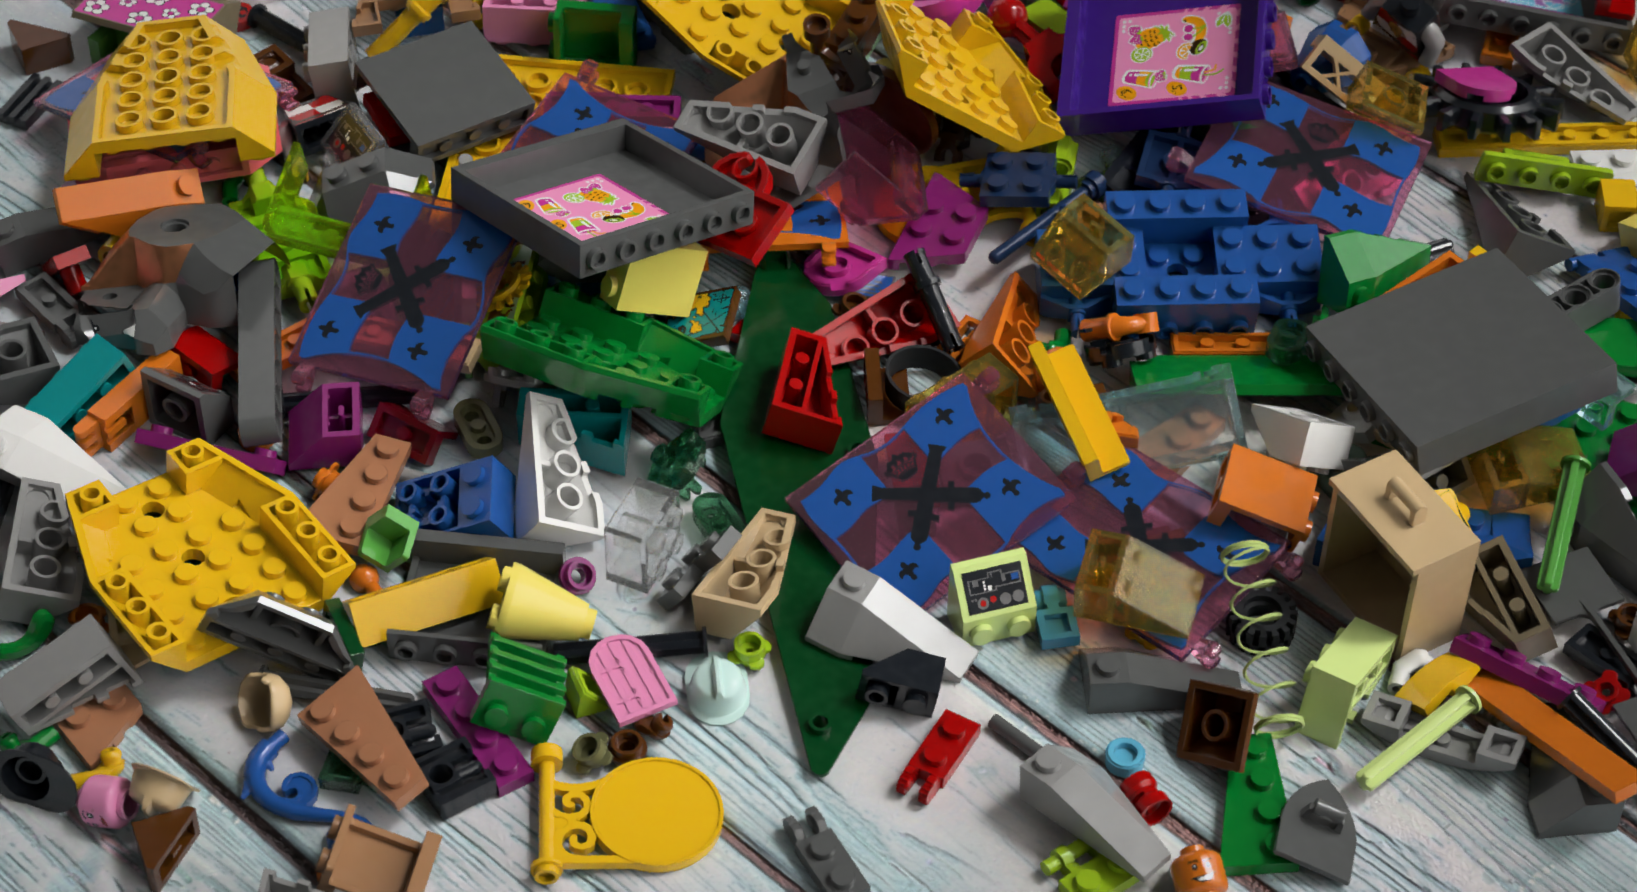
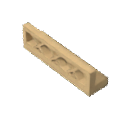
M1318 35L1310 45L1313 50L1299 66L1366 122H1377L1380 127L1395 135L1392 133L1391 118L1398 117L1410 127L1402 140L1408 143L1412 141L1429 119H1416L1414 117L1415 107L1328 35ZM1321 54L1332 63L1333 73L1320 74L1311 65ZM1346 75L1358 85L1359 94L1346 95L1342 92L1340 76ZM1334 77V84L1326 78ZM1372 96L1382 104L1384 115H1370L1366 110L1365 97ZM1359 98L1360 106L1352 99ZM1378 119H1385V126Z

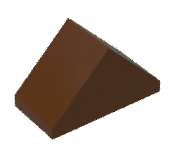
M12 19L8 21L12 48L26 76L34 72L38 73L72 63L75 59L70 33Z
M186 806L132 823L137 849L151 892H161L200 835L196 808Z

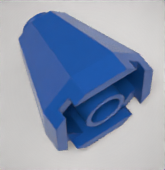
M1336 19L1319 25L1310 31L1291 69L1290 82L1295 91L1301 94L1305 86L1310 84L1323 94L1329 92L1299 67L1313 50L1310 45L1318 35H1328L1366 67L1370 63L1372 55L1359 31L1351 27L1348 30L1340 27L1343 23ZM1321 54L1311 65L1320 74L1333 73L1332 63ZM1340 76L1341 89L1356 84L1348 76ZM1334 77L1326 78L1334 84Z

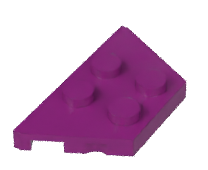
M934 172L888 258V269L900 270L899 263H906L903 256L912 250L916 254L918 248L925 249L931 267L938 264H965L989 218L988 207H980L978 200L941 174Z

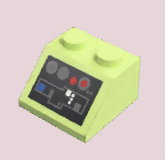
M1024 547L950 564L947 616L955 634L971 646L985 645L991 641L1008 637H1019L1035 631L1037 604Z

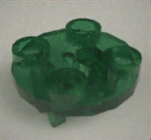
M688 428L667 445L665 443L659 444L650 456L653 464L645 487L657 497L663 498L675 494L683 500L689 501L691 492L700 495L702 486L695 480L694 476L700 467L703 468L706 465V442L694 430Z

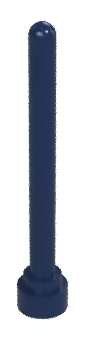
M1095 170L1086 173L1079 179L1075 191L991 251L988 256L989 261L992 264H999L1033 239L1036 235V229H1046L1061 218L1060 206L1066 204V210L1068 211V204L1073 205L1075 208L1084 200L1096 201L1105 194V191H1108L1106 189L1107 181L1105 177Z

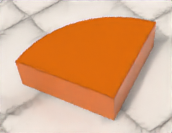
M1106 410L1123 447L1138 448L1139 432L1136 426L1133 425L1132 427L1128 422L1124 421L1123 415Z

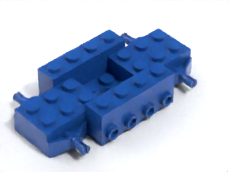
M1245 189L1105 191L1100 228H1090L1076 223L1074 206L1068 204L1067 211L1066 204L1059 208L1061 223L1049 229H1036L1033 255L1039 314L1050 318L1067 319V322L1071 323V336L1073 338H1077L1079 324L1083 319L1100 317L1108 313H1117L1119 316H1133V314L1156 311L1159 331L1154 332L1155 338L1164 340L1170 339V333L1172 332L1174 334H1178V332H1192V334H1196V332H1209L1210 334L1214 332H1254L1258 313L1278 315L1279 318L1284 320V332L1290 334L1292 329V334H1296L1300 330L1297 316L1315 312L1321 307V303L1317 302L1322 260L1318 225L1299 224L1269 212V220L1259 225H1247L1249 212ZM1275 201L1268 203L1270 206L1282 209L1280 201L1276 202V206ZM1267 206L1269 211L1283 215V211ZM1171 272H1180L1183 274L1168 276V274ZM1085 329L1079 330V338H1081L1080 333L1086 332ZM1135 333L1128 335L1132 336L1133 339L1139 338V335Z

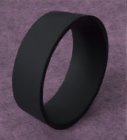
M910 345L902 347L893 352L886 362V395L893 405L910 415H914L931 400L917 398L901 390L891 378L898 371L907 368H923L940 375L947 381L950 388L964 383V373L959 363L946 352L931 346Z

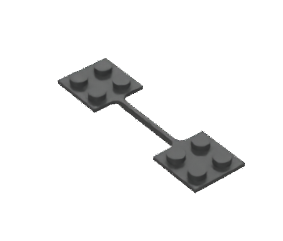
M1584 547L1567 553L1561 584L1557 593L1545 594L1542 590L1537 589L1536 583L1541 562L1522 568L1521 571L1535 598L1553 624L1556 626L1576 618L1591 620L1637 685L1636 667L1597 614L1602 609L1624 602L1625 598L1589 548ZM1636 696L1614 704L1612 709L1637 743Z

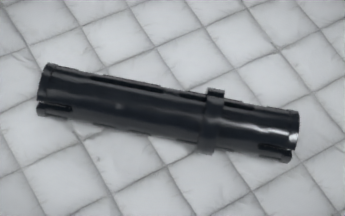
M918 248L916 254L914 250L908 252L903 256V259L906 261L915 282L914 292L917 295L920 294L943 351L951 354L952 349L954 352L961 350L965 347V343L961 339L939 287L942 283L940 277L934 275L925 249Z

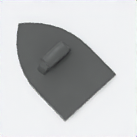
M1329 779L1307 784L1289 798L1280 815L1273 853L1348 886L1351 880L1356 850V829L1347 804Z

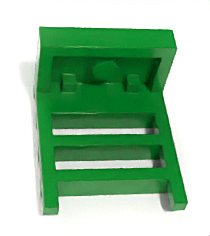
M491 631L488 637L486 683L471 711L470 722L536 745L546 743L566 706V701L563 700V697L566 693L564 682L567 678V673L564 672V669L567 665V659H564V656L559 654L553 655L499 636L498 633Z

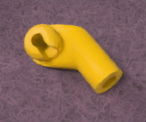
M117 747L105 748L100 752L101 763L95 770L71 774L76 784L77 792L85 781L93 775L119 776L125 767V760L121 758V750Z

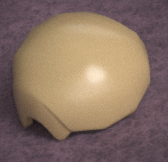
M251 672L246 674L240 683L238 692V711L244 727L256 729L260 733L276 732L284 727L290 717L293 704L288 684L279 675L274 673Z

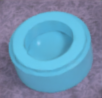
M1117 738L1111 741L1106 748L1105 766L1112 774L1127 778L1133 773L1143 770L1146 756L1145 749L1134 739Z

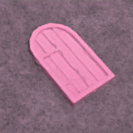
M618 634L604 638L591 650L588 662L592 679L595 681L620 728L678 705V700L654 659L652 652L642 640L632 635Z

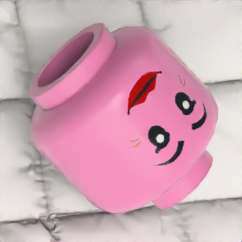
M101 774L89 777L78 791L76 801L81 819L88 826L121 829L128 825L137 815L140 806L139 803L129 796L131 781L120 776Z

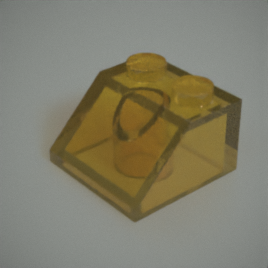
M1368 60L1348 88L1346 110L1403 135L1421 136L1424 132L1428 86Z

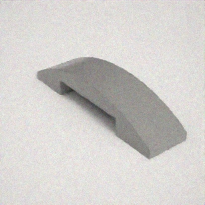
M1374 690L1361 717V724L1393 744L1426 717L1411 712L1412 701ZM1455 725L1418 754V756L1441 764L1469 770L1489 772L1515 770L1523 752L1527 736L1488 725L1485 734Z

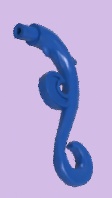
M277 730L267 740L261 739L249 752L244 764L241 800H245L251 794L255 802L265 810L277 816L295 821L332 822L335 814L344 816L345 811L313 807L318 799L319 789L315 779L307 773H291L284 778L281 784L283 797L278 796L271 790L266 781L267 769L271 772L274 770L272 761L278 757L277 751L289 742V737L283 730ZM292 794H296V795H297V796H295L294 798H290V799H289V798H286V797H288L289 795H292ZM357 814L353 815V818L372 825L365 817ZM326 837L328 849H331L334 840Z

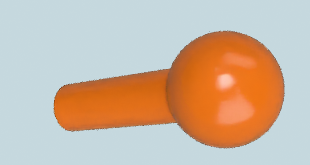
M370 564L356 565V568L349 576L350 586L358 593L367 594L382 589L379 585V573Z

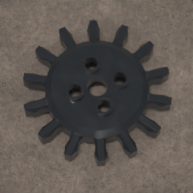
M1462 63L1461 68L1471 67L1469 63ZM1439 65L1433 66L1431 76L1415 73L1413 84H1409L1407 101L1415 106L1414 117L1416 119L1438 117L1436 130L1444 131L1448 128L1456 127L1466 131L1467 139L1475 140L1479 134L1498 135L1503 143H1509L1511 134L1517 132L1537 140L1540 138L1541 128L1554 132L1558 130L1559 119L1562 120L1565 104L1564 98H1554L1555 86L1532 87L1534 75L1529 73L1518 78L1508 75L1516 81L1517 87L1516 92L1511 96V100L1503 103L1483 102L1484 96L1468 93L1467 99L1454 94L1434 80L1436 69H1445ZM1496 65L1494 67L1503 72V66Z

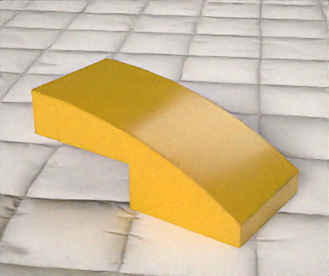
M1448 652L1422 667L1394 696L1412 701L1411 710L1428 717L1439 707L1448 694L1454 696L1456 688L1460 685L1468 686L1481 669L1479 665Z

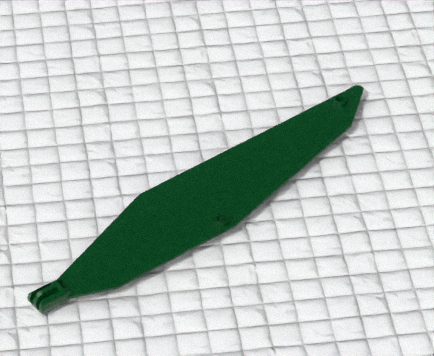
M789 250L767 251L755 270L735 360L743 363V368L724 404L720 427L746 526L761 508L794 514L796 516V524L780 591L768 607L810 771L816 777H825L830 773L871 704L867 701L855 699L862 671L864 668L872 665L873 660L853 657L851 661L838 658L805 641V636L827 587L846 560H850L811 522L801 505V501L817 490L840 463L855 456L871 452L875 448L849 363L832 367L833 374L831 379L833 390L837 391L838 396L836 406L838 416L842 418L843 423L832 454L762 433L781 355L791 327L814 333L835 320L831 304L791 260ZM873 452V453L868 454V455H865V456H861V458L866 457V456H869V455H872V454H874V453H876V452ZM877 455L863 459L878 477ZM877 506L865 513L857 524L838 540L858 566L866 570H870L876 565Z

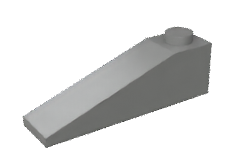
M846 560L827 587L805 636V641L838 658L851 661L853 657L873 660L877 663L908 648L945 657L946 662L942 679L957 683L961 682L979 652L884 579Z

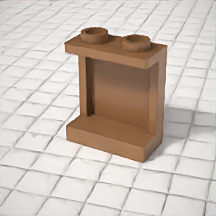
M350 803L343 817L335 814L327 838L334 840L331 850L323 847L315 868L316 872L322 873L317 886L318 890L333 892L335 889L344 892L425 891L443 837L442 835L427 830L422 843L353 818L357 806Z

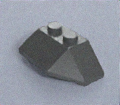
M383 147L323 169L307 204V214L315 232L336 236L354 229L371 208L377 193L397 194L417 200L424 191L428 192L435 187V163L432 158Z
M256 590L210 607L205 612L196 629L315 678L338 681L355 667L332 620L322 617L313 608L298 607L286 602L282 596L273 592Z

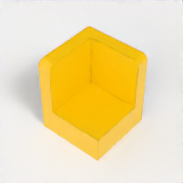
M1600 178L1594 202L1599 232H1619L1618 222L1637 213V190L1634 180Z

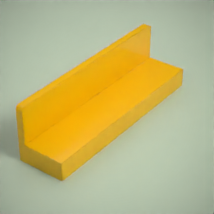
M1041 340L1029 345L1028 349L1033 364L1089 481L1091 482L1129 465L1130 459L1075 346L1070 344L1048 354Z
M483 557L341 602L348 617L352 618L362 647H368L387 641V629L419 631L491 608L494 603L500 605L504 593L497 591L501 576L496 558Z

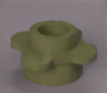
M585 733L574 742L572 755L578 761L576 770L579 774L587 775L592 769L601 766L605 767L611 763L613 755L608 751L607 743L609 737L606 733Z

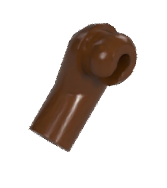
M658 713L655 716L650 715L633 722L632 726L635 731L653 740H663L670 735V731L673 728V720L668 714L663 718L662 713Z

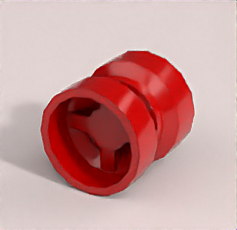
M1143 770L1127 777L1120 784L1119 788L1151 827L1166 818L1172 810L1173 803L1164 791L1157 789L1158 783L1149 771Z

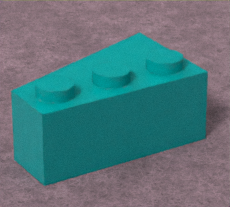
M96 333L54 375L53 379L36 396L30 399L24 408L50 419L76 443L73 427L87 415V410L136 368L123 352Z
M520 387L516 411L519 445H521L526 394L531 391L563 399L576 433L577 440L574 444L581 461H586L588 466L625 477L632 427V409L620 407V402L617 399L604 395H598L597 400H593L565 389Z

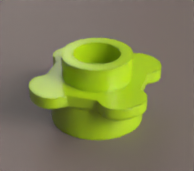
M743 632L735 637L734 649L728 652L727 659L735 665L743 664L751 670H760L764 667L763 659L767 653L771 652L772 646L768 640H765L756 632Z

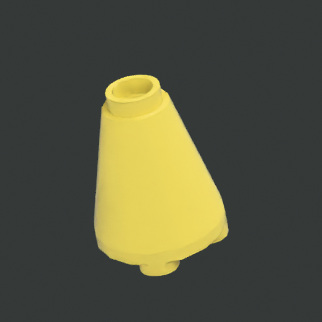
M513 562L512 567L505 566L503 568L497 591L504 594L501 604L494 603L491 608L486 625L487 629L493 630V632L506 639L579 641V638L590 639L597 610L589 608V603L523 564Z

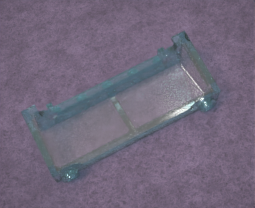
M1230 363L1211 366L1212 370L1203 372L1204 376L1202 377L1200 371H1197L1189 376L1098 395L1105 410L1123 415L1124 421L1128 422L1132 427L1133 425L1136 426L1139 432L1138 448H1125L1135 453L1153 473L1219 460L1221 465L1233 443L1248 448ZM1046 402L1038 404L1039 410H1036L1035 407L1027 408V404L1009 407L1020 467L1037 478L1055 487H1059L1063 491L1083 466L1053 403L1047 405ZM1076 483L1071 490L1084 488V486Z

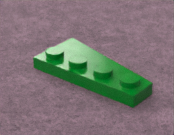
M1271 733L1251 734L1244 773L1230 770L1227 773L1220 856L1226 877L1299 872V864L1273 853L1280 815L1287 801Z

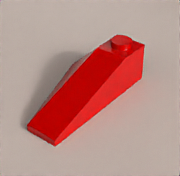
M911 273L813 333L827 338L832 367L864 360V348H879V356L891 354L905 346L931 345L939 340L920 294L917 295L914 292L915 282ZM948 306L950 313L953 317V320L956 324V327L958 328L959 326H961V324L952 312V310L950 309V307Z

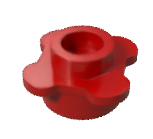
M1605 670L1602 673V677L1595 681L1584 683V685L1597 691L1596 697L1607 702L1602 712L1603 716L1613 711L1612 706L1614 704L1630 699V691L1621 686L1618 681V674L1613 670ZM1603 690H1609L1610 694L1608 696L1603 695Z

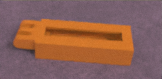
M171 350L157 356L150 355L87 410V415L73 427L76 444L91 457L102 447L113 452L137 428H140L149 420L140 371L144 367L171 369L183 374L180 355Z

